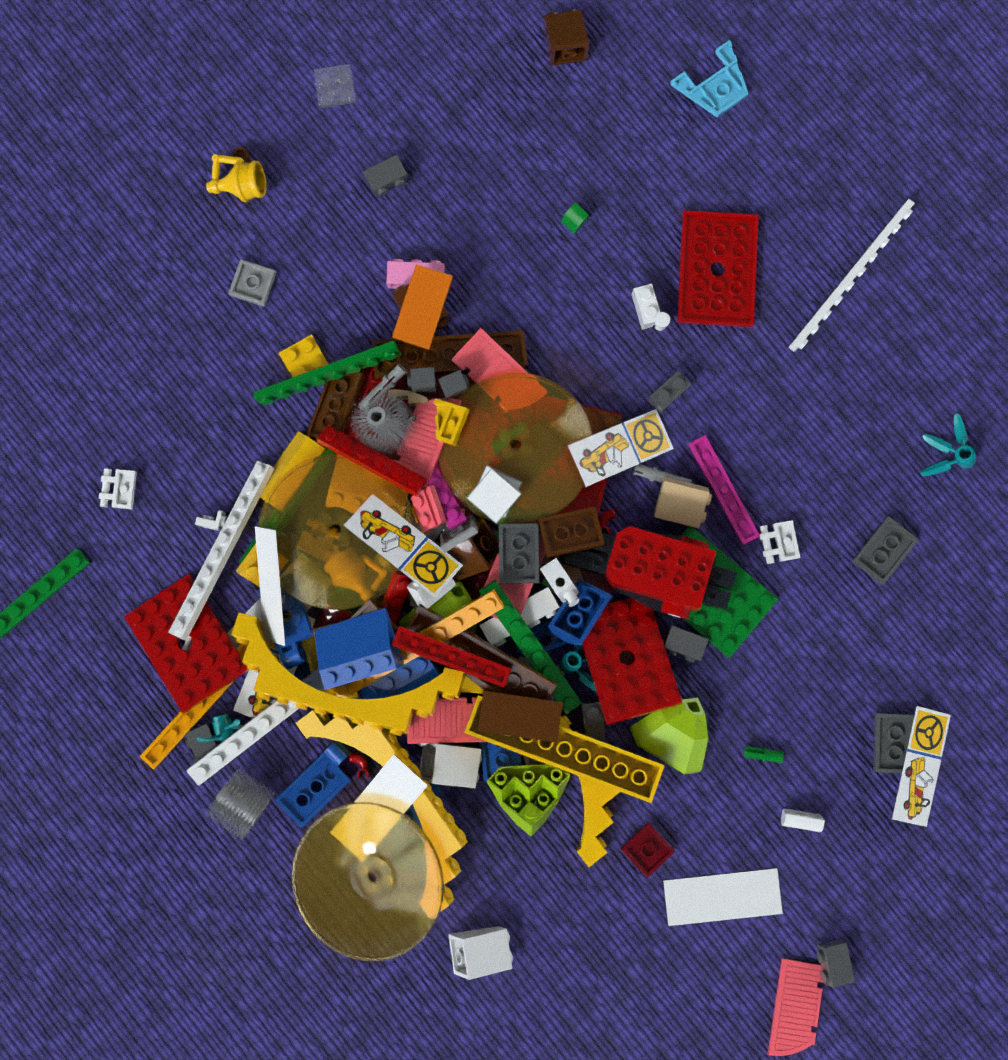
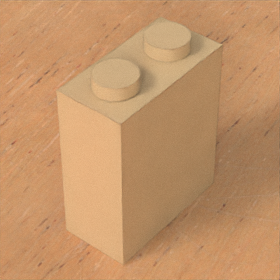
M664 477L655 506L654 517L699 528L700 524L705 522L707 513L704 510L706 505L709 506L712 494H709L708 487Z

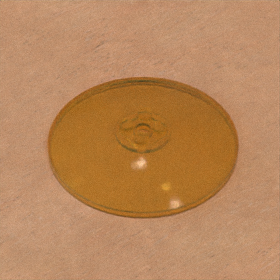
M505 373L476 383L468 389V392L463 393L457 399L462 401L460 406L466 407L470 411L456 446L445 443L439 457V462L448 487L467 509L484 519L492 521L466 499L477 486L486 465L523 482L519 489L523 494L512 505L507 517H502L498 522L500 524L536 523L538 518L553 516L559 513L577 497L585 484L568 445L593 434L583 408L567 390L549 379L534 374ZM519 440L521 446L518 449H513L510 446L511 441Z
M328 454L311 458L290 469L276 482L263 504L258 525L260 528L276 530L280 587L289 595L305 604L328 610L356 608L364 605L372 598L376 600L385 594L394 571H402L346 528L344 524L373 494L415 527L413 511L403 489L339 454ZM334 524L339 525L341 529L337 535L330 533V527Z
M356 802L339 806L321 816L308 828L294 856L292 886L301 916L320 941L346 957L361 961H384L401 956L425 938L438 918L444 894V878L438 854L425 832L408 816L396 809L372 802ZM370 872L376 875V882L369 879L368 874Z

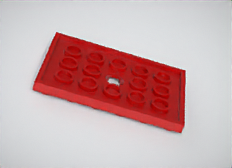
M683 210L677 323L736 327L754 326L759 215ZM713 263H721L725 268L724 274L721 276L713 275L710 270Z
M190 574L124 616L183 714L249 671L242 662L243 658L207 601L189 634L193 640L192 647L189 650H182L179 646L181 638L168 633L195 582Z
M632 598L608 604L582 644L606 725L681 705L683 702L653 610ZM622 652H632L635 656V661L631 665L621 663L619 657Z

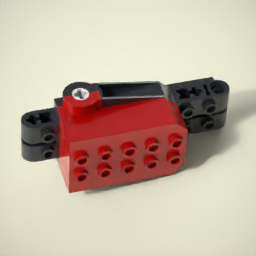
M631 526L618 532L616 537L602 533L604 546L588 549L597 553L581 550L559 555L558 558L560 563L604 576L610 588L657 612L685 620L689 619L690 612L698 611L701 605L727 611L731 593L714 588L713 586L733 590L737 575L732 570L713 565L716 551L708 549L709 544L680 535L652 533Z

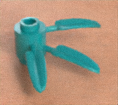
M956 413L954 415L955 436L957 443L961 444L957 450L952 448L951 443L929 434H923V439L942 452H954L956 459L950 462L944 460L929 466L920 472L922 476L950 470L951 465L955 463L962 468H971L975 465L976 453L971 446L965 445L968 438L963 420L959 414Z
M574 644L576 650L566 653L560 659L559 667L566 674L577 672L580 675L579 680L596 692L592 676L587 672L582 673L579 670L582 662H587L586 658L582 659L578 654L579 650L583 651V647Z
M228 714L213 717L212 726L215 736L209 738L198 737L197 741L210 742L220 740L221 743L232 735L234 730L240 729L243 725H239L240 721L238 719L232 723Z

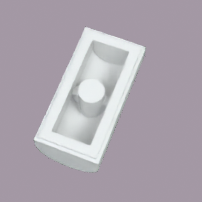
M782 809V826L816 832L823 831L825 820L820 814Z

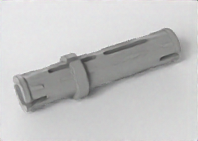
M397 364L388 375L382 377L383 380L360 402L359 406L363 409H368V404L372 403L371 397L379 390H381L379 392L380 400L381 392L383 396L390 388H394L396 386L395 383L407 373L405 368ZM393 376H395L386 386H384ZM377 395L376 399L374 397L375 402L373 401V403H376V400L378 399Z
M641 464L636 465L633 475L648 478L651 482L657 481L662 483L664 477L688 483L692 482V479L658 470L657 467L651 468Z

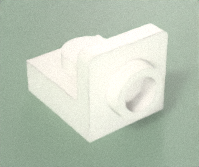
M218 510L216 521H214V517L203 515V518H196L195 525L221 531L227 516H225V512Z

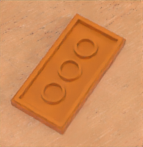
M415 265L392 335L393 339L430 350L453 279L452 275Z

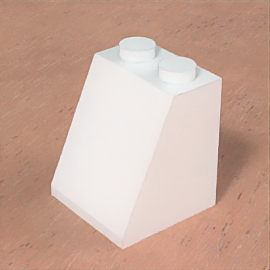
M428 743L423 746L419 769L420 774L424 780L432 784L476 788V783L479 780L478 768L482 761L481 749L453 743Z
M497 926L449 934L454 974L471 980L512 969L511 962H513V956L509 949L510 935L506 928Z

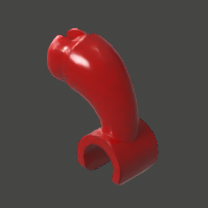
M614 509L605 510L599 518L601 530L606 529L608 535L610 530L606 527V523L610 519L616 518Z
M351 752L349 761L356 762L361 766L357 777L360 779L361 772L365 771L367 773L366 779H368L370 772L367 759L360 752Z

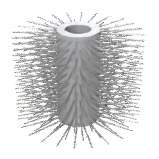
M378 391L376 403L368 404L369 406H367L368 409L366 410L360 407V410L362 409L364 412L361 413V416H356L366 419L354 421L360 423V427L357 426V429L366 438L364 441L369 445L373 443L372 445H375L373 448L378 447L382 451L381 447L384 446L385 449H389L390 444L392 454L393 445L395 447L397 442L398 444L401 443L397 439L399 438L402 441L400 437H404L406 433L403 431L411 428H404V426L409 424L407 421L411 422L413 419L409 415L411 414L410 411L407 412L403 404H399V400L389 401L388 397L390 396L387 395V398H385V393L382 396L381 392L380 398L382 401L384 398V406L381 408L382 401L378 406L380 395Z
M243 775L232 777L229 780L230 782L226 783L225 786L223 785V788L215 797L216 801L210 806L213 808L208 810L213 811L207 813H210V816L215 814L222 815L218 819H223L217 822L223 820L229 822L223 826L230 823L235 825L226 830L236 828L235 830L242 832L237 834L241 835L238 837L246 836L244 834L249 833V829L257 823L269 804L268 802L272 800V798L265 796L270 793L264 795L259 793L268 788L259 789L265 786L254 788L256 786L251 785L258 782L252 783L253 781L247 779L249 778L248 776L243 778Z

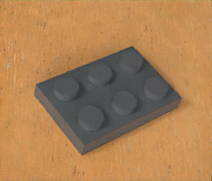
M887 516L856 554L852 562L878 583L884 585L919 540L891 517Z
M499 524V584L539 583L538 524Z
M874 713L873 772L902 773L915 715Z

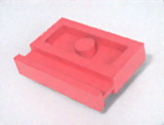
M428 486L426 489L421 490L417 497L414 495L410 497L423 533H428L439 527L442 523L447 522L435 486Z

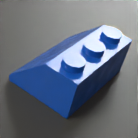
M579 578L575 583L579 591L577 594L579 602L572 607L567 602H564L548 627L552 635L567 643L582 646L611 600L612 595Z

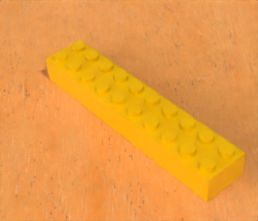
M477 696L464 733L652 803L665 765L559 726L557 743L477 731L482 704V696Z

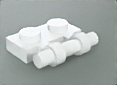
M104 469V474L101 476L102 491L99 493V499H101L100 507H108V500H112L113 508L133 510L137 472L116 469L115 477H112V469ZM110 483H114L113 494H109Z
M793 520L772 524L774 532H768L767 525L760 526L761 534L759 535L760 540L763 541V556L766 557L767 564L775 563L773 555L777 554L779 555L780 562L800 558ZM770 538H775L777 549H772Z

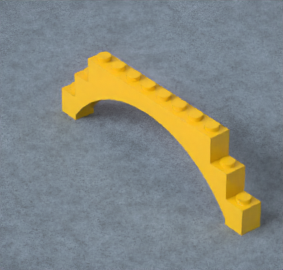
M238 613L231 634L236 638V642L245 645L248 643L242 662L247 666L248 670L259 671L253 689L258 693V697L267 700L270 697L277 698V702L288 705L289 702L295 703V707L307 710V707L315 709V713L326 715V712L334 714L333 717L340 720H345V717L353 719L352 723L362 726L364 723L372 724L371 728L380 731L383 728L390 729V733L401 736L402 733L408 734L414 711L420 717L434 716L440 694L445 699L453 700L454 697L459 699L465 679L464 672L445 667L443 673L430 682L400 695L378 699L339 697L317 690L292 675L271 651L261 631V621L257 617Z
M465 676L461 692L483 694L484 690ZM564 714L560 718L559 726L571 730L569 725L572 723ZM578 776L583 794L584 823L580 846L576 848V851L586 865L590 867L607 854L605 849L607 847L606 843L601 837L596 838V836L614 823L611 819L614 815L607 806L605 808L602 806L620 791Z
M312 710L296 722V725L306 739L312 736L342 742L367 754L383 767L395 755L428 785L413 802V806L423 829L428 855L427 885L424 898L420 903L430 918L434 917L455 900L452 891L445 884L461 872L459 863L451 855L468 842L465 833L454 823L453 816L447 813L441 799L433 793L430 783L424 780L418 766L412 763L408 752L400 746L396 735L390 733L389 729L376 730L371 728L372 724L364 723L363 726L352 723L353 719L346 717L345 720L334 718L330 721L327 712L326 715H321Z

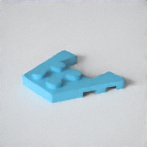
M730 40L715 51L725 67L704 82L695 86L685 71L670 82L672 87L717 118L748 96V91Z

